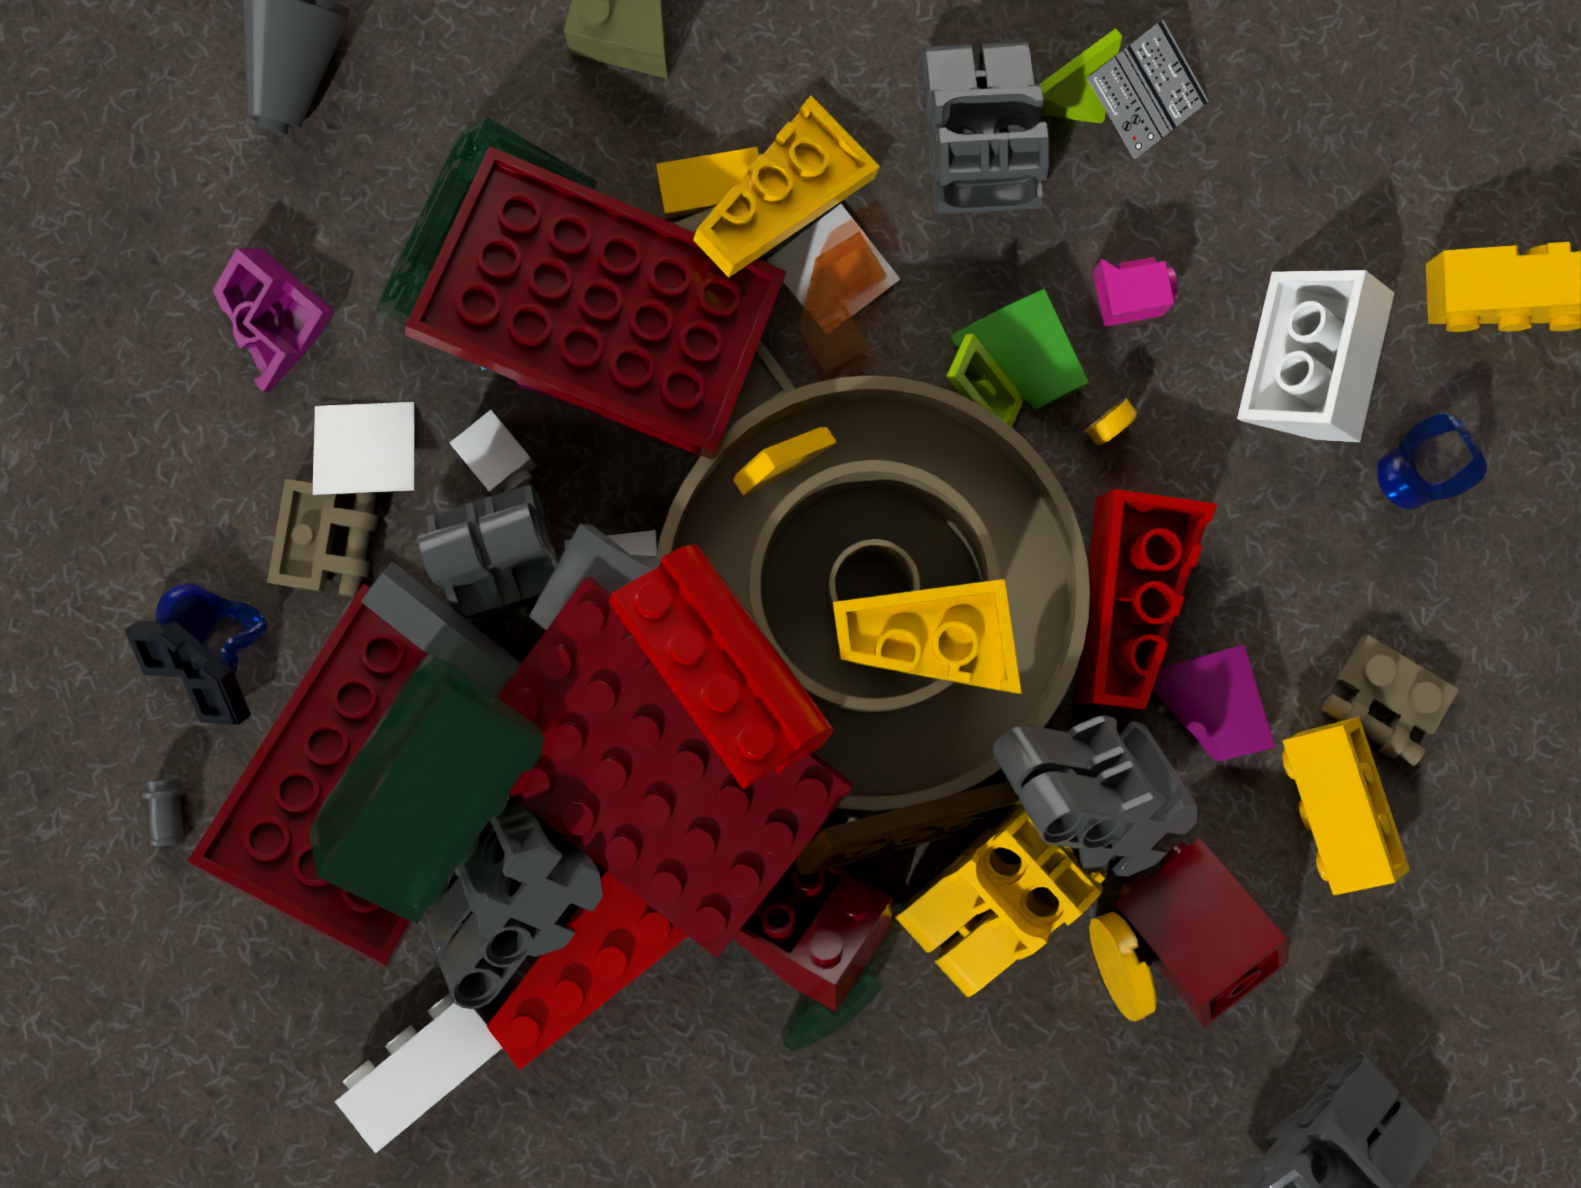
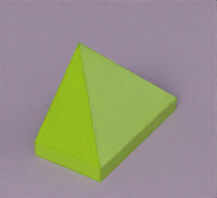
M1116 28L1039 84L1043 95L1041 115L1100 124L1105 120L1106 110L1087 78L1119 54L1122 35Z
M966 334L946 377L961 396L978 403L1012 427L1024 400L975 334Z

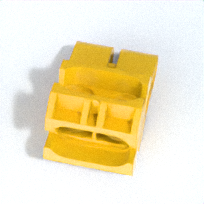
M1021 804L1008 813L991 830L986 829L952 864L905 903L895 914V918L926 953L936 949L956 931L960 932L938 953L934 962L966 997H970L1016 960H1021L1037 952L1048 942L1050 933L1065 922L1069 926L1080 917L1102 893L1103 887L1100 883L1106 879L1107 873L1103 868L1097 873L1084 871L1071 847L1044 843ZM1003 847L1012 850L1020 856L1021 862L1017 864L1005 863L995 848ZM1037 887L1049 888L1058 898V902L1041 900L1032 890ZM985 912L978 919L975 917L977 914Z

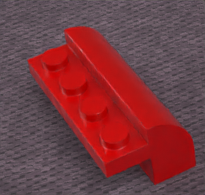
M687 545L664 555L660 566L612 592L609 604L743 790L773 770L779 775L822 747L833 733L834 728L698 545Z

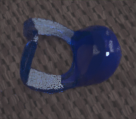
M1443 412L1428 417L1416 424L1396 448L1381 457L1377 463V478L1380 488L1387 499L1400 508L1414 509L1429 502L1452 498L1468 491L1485 477L1488 466L1480 447L1471 441V434L1463 422L1456 415ZM1456 431L1472 456L1471 462L1458 474L1445 482L1437 484L1428 483L1420 476L1415 467L1414 455L1417 448L1432 437Z
M193 583L179 584L167 590L159 599L155 617L158 624L175 621L203 645L205 644L207 633L218 620L229 616L239 620L246 627L247 631L229 638L221 649L222 661L233 669L234 674H236L238 669V651L257 642L264 634L268 625L266 617L255 607L247 603L227 600L205 587Z

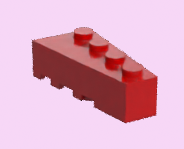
M1118 489L1095 498L1088 564L1090 584L1089 619L1084 647L1078 662L1074 704L1123 711L1146 709L1168 646L1166 642L1174 617L1179 616L1185 598L1182 596L1191 568L1197 564L1203 547L1200 545L1207 523L1212 522L1218 504Z
M607 871L601 878L603 898L595 909L591 912L578 907L565 924L574 928L576 932L564 948L540 956L486 1026L519 1070L688 937V935Z

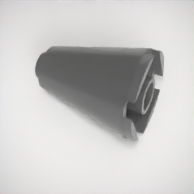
M243 0L248 115L258 118L257 128L288 135L289 126L301 127L348 23L350 9L332 0Z

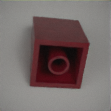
M1198 838L1189 846L1185 843H1180L1172 848L1161 859L1162 867L1148 878L1139 875L1129 881L1118 893L1120 899L1115 902L1118 915L1127 922L1140 945L1202 1027L1205 1028L1287 964V938L1205 843Z

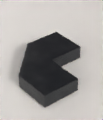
M138 620L125 629L143 674L147 676L181 677L201 723L240 725L251 716L233 669L175 621Z

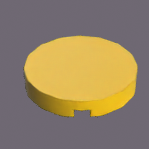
M1115 912L1092 918L1089 925L1090 941L1103 981L1112 999L1129 1021L1136 1022L1144 1019L1146 1016L1154 1013L1157 1006V997L1149 965L1147 966L1145 961L1139 963L1133 950L1139 947L1135 934L1127 922Z

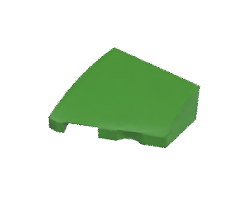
M1045 289L1018 300L950 336L953 345L959 349L966 334H975L1019 391L1020 396L1024 400L1023 402L1035 411L1082 391L1089 383Z

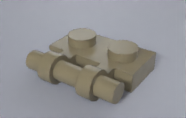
M285 479L267 583L324 592L328 572L340 573L342 576L338 594L355 597L361 588L362 579L369 576L371 562L366 561L370 533L376 532L379 518L378 515L374 514L377 494L370 492L356 493L353 510L339 508L341 494L313 495V483ZM336 526L350 528L345 557L331 555Z
M1364 635L1337 678V681L1354 690L1353 695L1347 702L1332 693L1324 702L1322 711L1338 720L1337 722L1360 717L1366 738L1378 744L1379 752L1391 759L1399 757L1415 766L1422 759L1425 748L1409 739L1412 728L1415 727L1427 735L1434 734L1459 689L1370 635ZM1372 702L1395 715L1389 727L1368 715Z

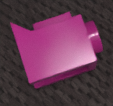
M1155 257L1119 263L1117 267L1101 258L1092 271L1104 327L1164 316L1174 305V299L1178 297V281L1174 269H1167L1166 261L1156 262Z

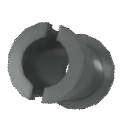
M180 778L146 781L147 791L142 792V798L148 799L151 831L150 846L184 843L186 836H184L181 795L187 794L186 788H181Z

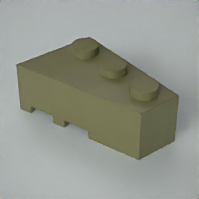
M663 0L571 1L563 30L570 55L668 79Z

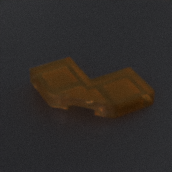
M860 231L815 258L799 324V334L825 376L869 349L870 345L844 304L882 282L887 277V274Z

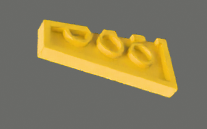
M810 96L801 106L796 117L791 122L788 121L777 134L775 141L763 155L760 154L752 163L743 179L728 191L699 225L693 240L729 278L872 181L880 166Z

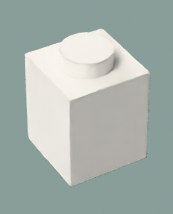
M489 410L450 442L451 446L492 495L527 486L533 479L529 472L536 468L537 465L492 410Z

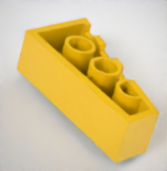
M1570 242L1548 243L1547 245L1536 246L1526 250V255H1519L1517 245L1444 250L1426 263L1428 324H1446V330L1450 332L1476 330L1480 327L1479 324H1498V330L1503 332L1526 330L1531 328V323H1549V330L1571 331L1581 328V249L1578 252H1571Z

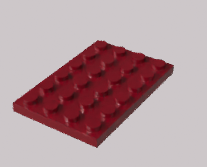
M489 146L406 323L405 336L679 448L713 460L787 271L756 259L728 278L694 242L695 232Z
M587 577L582 581L459 747L457 753L717 959L852 789L854 783L816 753L812 752L779 775L773 770L743 790L609 604L612 593L592 577Z
M363 584L187 862L194 868L375 963L388 968L449 862L461 835L465 834L476 815V811L494 784L493 780L457 753L459 747L491 706V703L364 605L361 601L371 587Z

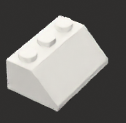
M1366 270L1272 272L1237 419L1315 440L1360 442L1394 292Z

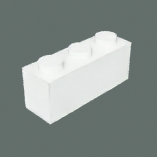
M448 993L427 1011L434 1019L418 1033L410 1025L385 1046L391 1055L375 1068L370 1060H368L343 1080V1083L349 1090L337 1099L335 1103L375 1154L502 1049L501 1045L486 1027L494 1017L486 1005L475 1009L461 1008L454 1003L451 994Z

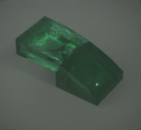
M866 965L836 1012L809 997L782 1031L783 1045L793 1052L822 1040L843 1027L857 1016L885 987L881 976Z

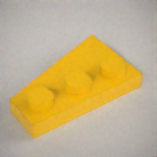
M1005 579L833 602L840 661L1022 694Z

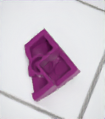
M236 248L213 289L221 310L227 313L232 321V333L239 348L249 349L256 366L262 373L254 381L263 392H270L309 350L335 312L267 252L260 248Z
M1245 645L1182 661L1159 669L1152 691L1171 710L1170 714L1181 726L1186 727L1196 737L1199 745L1214 761L1236 758L1275 747Z

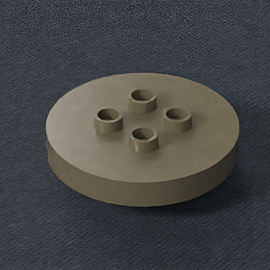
M885 376L841 377L803 386L760 405L724 432L713 460L703 456L698 459L682 483L669 509L660 535L656 558L662 561L664 555L687 545L694 544L701 548L834 728L822 747L815 750L814 753L854 783L852 789L837 808L869 811L901 809L958 794L985 780L1001 769L992 752L993 745L1001 735L1021 725L1044 728L1065 696L1076 672L1084 647L1090 600L1088 561L1080 528L1072 506L1059 481L1033 447L1001 418L978 403L953 391L925 382ZM819 427H827L837 441L831 448L781 480L744 496L733 481L735 475L763 449ZM1005 579L1022 694L840 661L833 602Z

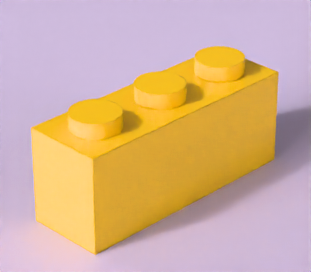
M1360 717L1301 731L1283 740L1285 748L1282 753L1284 768L1288 776L1296 781L1301 796L1299 802L1300 816L1304 826L1308 830H1312L1318 848L1316 852L1317 868L1322 879L1329 882L1332 894L1338 895L1396 883L1410 871V867Z

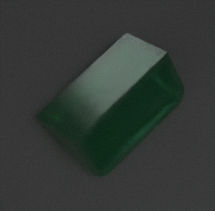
M433 653L427 655L411 674L328 795L313 821L310 830V841L318 877L417 924L428 908H434L441 901L447 889L448 879L460 862L465 863L473 855L479 842V834L490 818H495L503 812L509 802L511 788L522 772L531 770L539 760L543 750V742L545 741L540 728L455 665Z

